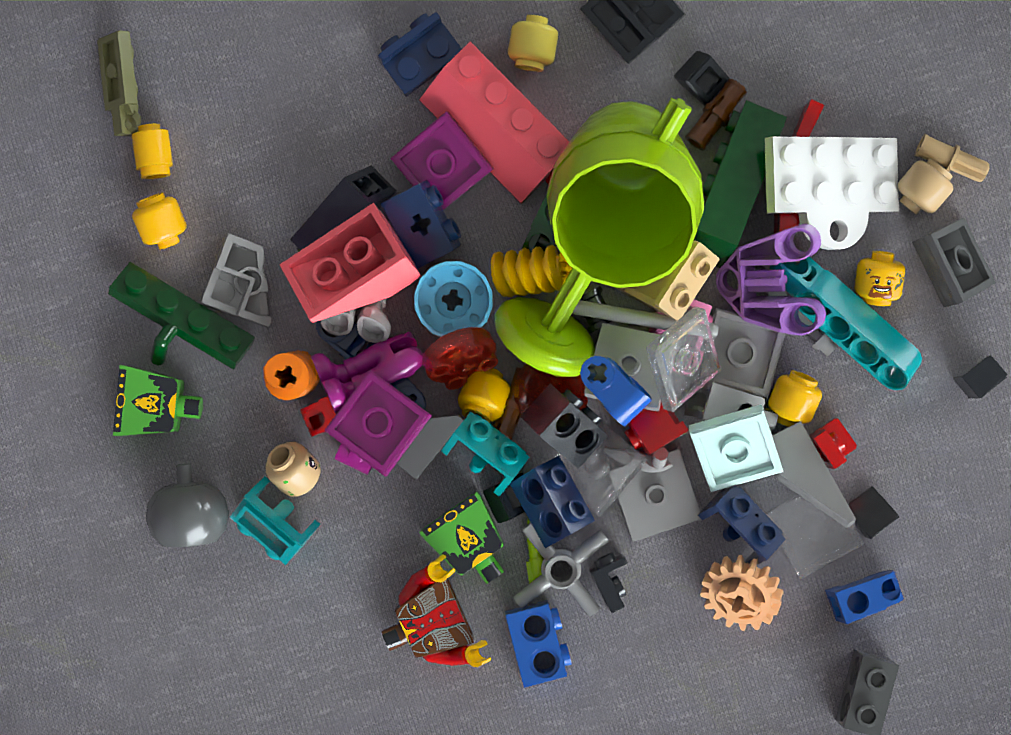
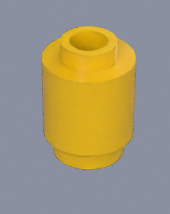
M156 123L138 126V132L133 133L131 136L136 170L140 171L141 179H158L170 176V167L173 166L169 131L161 129L160 124Z

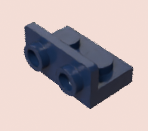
M437 12L430 16L427 13L419 16L410 24L411 30L401 38L395 35L380 47L382 52L378 54V59L405 97L438 74L462 50L442 23L441 17Z

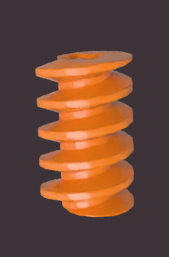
M297 350L274 355L263 368L265 386L273 396L282 400H292L308 395L315 390L320 381L311 355L306 351Z

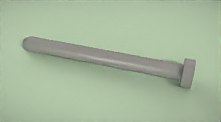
M579 300L572 312L575 315L709 338L717 336L719 327L715 323L681 318L678 322L664 314Z

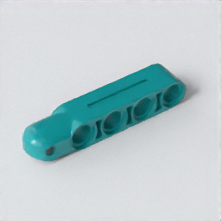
M811 257L800 260V263L794 261L770 265V270L784 269V275H787L785 290L792 297H811L823 304L826 311V319L819 329L882 385L892 390H902L907 386L922 363L921 353L833 273L824 270ZM801 306L799 311L814 323L816 316L813 309L809 306Z

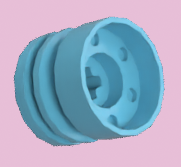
M445 261L431 267L419 279L414 292V309L419 321L432 334L445 339H463L476 333L487 322L493 307L492 290L487 278L476 267L462 261ZM451 290H456L457 297L462 298V304L455 305L454 310L449 311L447 310V304L442 302V296L449 295Z

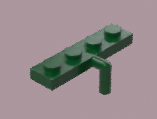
M132 262L127 264L109 286L108 294L163 327L154 339L150 358L154 365L164 364L168 346L176 335L233 370L254 342L255 337Z

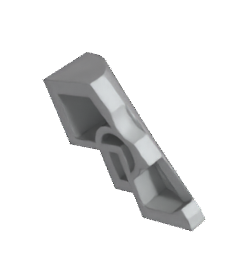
M229 233L225 234L199 303L269 327L271 316H269L268 285L264 274L265 258L263 246Z

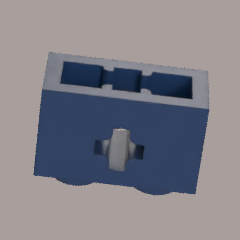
M428 180L381 203L400 241L417 269L455 250L461 245L459 241L461 233L456 222L452 218H447L441 207L444 205L443 197L435 185L430 186ZM428 217L431 224L428 227L421 228L418 222Z

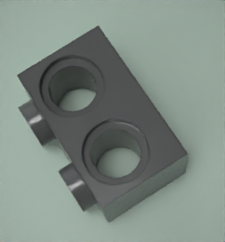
M854 649L835 720L845 729L867 735H881L899 665L890 659Z

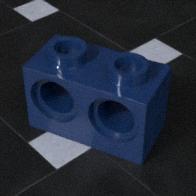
M560 456L535 467L510 483L545 548L595 521Z

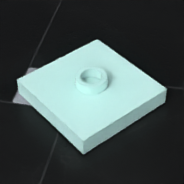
M762 404L689 425V432L711 492L783 472Z

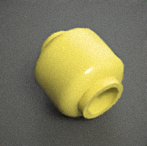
M527 15L526 21H519L513 24L508 56L515 61V67L527 71L542 72L544 66L551 65L554 62L558 31L554 27L547 25L548 18L538 15Z

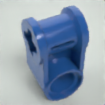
M593 356L587 359L581 366L580 375L584 385L601 401L610 415L623 426H626L652 401L647 391L611 358ZM596 366L607 367L604 372L607 377L606 381L594 380L597 375L594 369Z

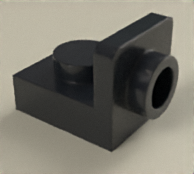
M613 552L594 561L596 567L589 570L611 613L625 607L621 598L627 595L618 576L610 578L608 574L628 563L625 556L620 554L615 557Z

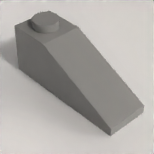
M800 421L773 435L772 437L783 468V472L774 474L777 480L847 528L853 525L856 518L802 422Z

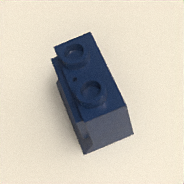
M735 485L726 490L722 489L698 514L701 520H704L719 512L729 523L723 530V538L728 542H732L741 536L754 550L745 560V563L750 564L753 558L758 559V564L768 560L786 540L778 526L740 486L737 487Z

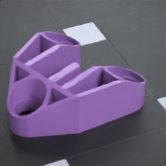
M804 223L738 247L717 272L716 285L720 294L746 322L777 332L801 336L818 329L826 319L825 307L820 301L811 297L757 296L756 292H784L787 275H784V269L755 270L754 266L794 262L814 255L821 246L819 231L811 224ZM798 231L804 232L810 237L811 245L806 252L798 250L794 245V235ZM730 270L735 273L738 279V289H733L727 282V274ZM801 306H809L815 312L816 318L813 325H806L799 319L798 312Z

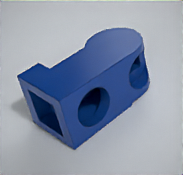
M894 570L878 572L852 583L825 590L836 621L844 624H849L885 610L886 607L899 603L904 599Z

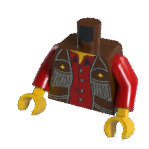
M443 554L410 577L398 595L399 605L395 608L400 623L382 630V636L389 651L409 643L415 657H423L427 662L450 666L470 664L473 667H479L491 661V657L483 658L479 653V648L488 645L486 640H481L471 646L469 645L474 643L475 637L448 579L455 572V569L445 571L441 568L440 562L446 558Z

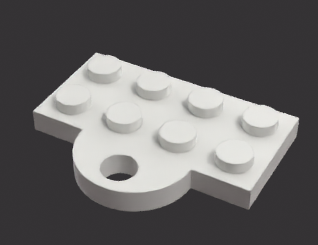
M765 138L767 214L799 213L800 224H811L819 231L821 236L820 248L826 250L848 248L854 245L864 234L868 224L869 213L899 211L897 138ZM833 221L839 227V236L836 240L832 239L829 231ZM804 233L805 236H806V237L808 238V240L810 241V237H809L806 233Z

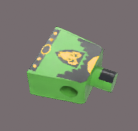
M120 365L113 436L179 431L181 417L201 418L203 398L183 395L184 380L133 366Z
M478 490L419 532L439 555L444 554L446 556L444 560L461 576L475 567L484 582L488 584L504 572L493 556V553L502 548L504 543Z

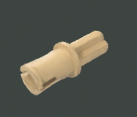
M927 134L923 135L915 151V156L926 160L931 158L948 172L950 170L977 182H982L989 171L988 162L961 151L960 146L957 144L952 147L929 137Z

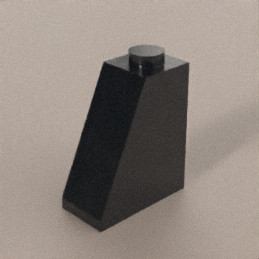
M372 165L348 175L340 181L290 240L297 246L299 252L372 203L380 209L382 207L381 203L389 200L397 190Z

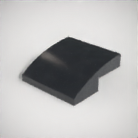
M589 0L580 8L628 64L686 15L674 0Z

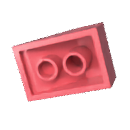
M374 203L279 264L312 323L389 298L422 277L393 227Z

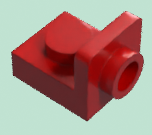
M833 418L809 435L827 468H838L847 461L845 456L857 448L856 443L838 418Z

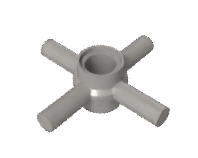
M531 522L527 524L522 531L544 558L541 565L542 575L513 596L520 608H523L549 587L568 589L589 617L596 614L601 608L579 581V577L581 575V563L609 542L606 535L600 529L572 552L566 549L555 550L552 545L545 548ZM564 560L572 566L570 573L561 578L554 576L551 573L552 565L557 561Z

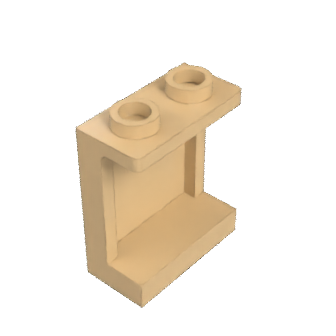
M695 240L692 243L688 256L671 274L646 286L617 289L623 294L679 322L718 263L719 258L702 243Z

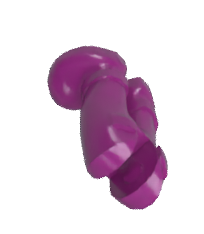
M412 332L398 334L385 341L375 343L356 356L343 360L344 364L336 365L332 363L323 353L311 356L335 414L338 413L369 370H372L391 384L401 378L412 376L416 370L426 363L422 351L417 348V341Z

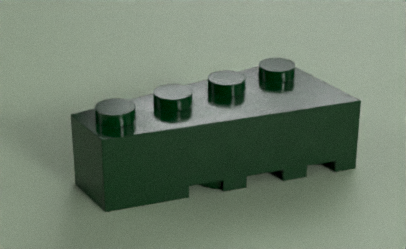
M747 100L740 112L732 111L725 131L730 132L726 143L720 142L712 161L717 164L713 175L708 173L702 186L704 212L694 241L702 243L719 258L716 264L718 268L724 265L737 248L766 174L765 138L780 137L787 119L784 115Z

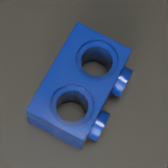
M548 600L526 605L523 608L518 607L506 610L505 616L524 688L567 677L565 666L572 665L567 643L559 645L556 630L563 628L557 607L550 609ZM532 615L541 616L546 622L544 629L535 634L528 632L524 627L528 617ZM547 651L554 656L555 660L551 667L540 669L534 664V657L539 652Z

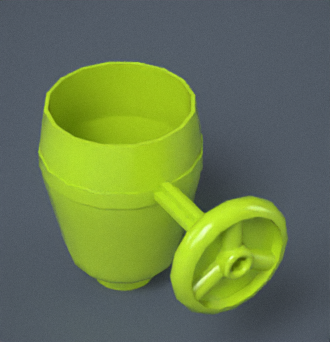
M671 97L662 113L653 106L634 101L611 103L594 112L586 120L555 162L547 190L550 224L552 225L555 244L569 266L572 267V270L552 304L536 298L516 297L504 301L494 315L496 333L506 348L531 367L554 376L576 377L580 375L583 363L594 356L595 346L593 339L584 326L571 316L591 281L616 288L646 286L671 274L688 256L704 212V198L701 173L678 134L692 110L690 106L685 104L684 100L680 98L676 100Z

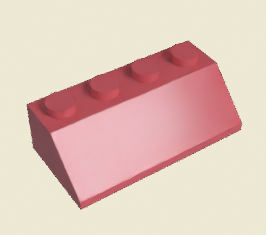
M471 41L443 67L419 99L437 119L445 112L450 113L494 168L490 173L520 204L553 172L555 162L569 143L556 127Z

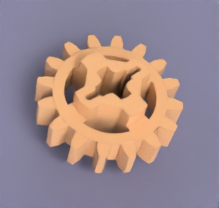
M738 555L736 562H732L728 556H725L721 565L713 562L710 570L706 572L702 581L703 588L700 596L707 598L704 605L705 609L716 610L713 616L715 620L722 617L727 619V627L730 628L735 622L739 623L741 631H745L747 624H751L755 630H759L762 621L769 625L772 622L773 616L779 612L783 590L777 588L780 581L779 577L768 576L771 569L769 566L762 569L758 568V559L753 558L749 564L745 563L742 555Z

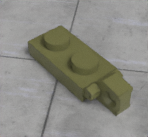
M118 30L97 40L105 111H110L112 114L114 136L131 137L133 133L138 132V126L141 125V116L138 113L139 106L137 105L138 85L135 81L133 65L134 49L131 45L130 31Z

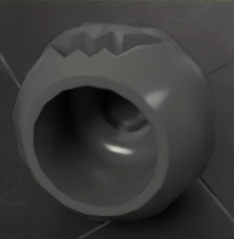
M191 464L176 465L177 484L164 486L154 492L147 504L146 522L151 536L164 547H192L218 541L227 529L229 510L226 498L215 486L203 482H193Z

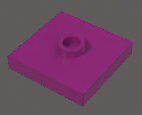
M449 112L441 115L390 158L412 186L428 180L430 186L435 185L444 200V205L441 206L443 210L494 169Z
M369 370L324 431L383 476L387 477L432 415L375 372Z

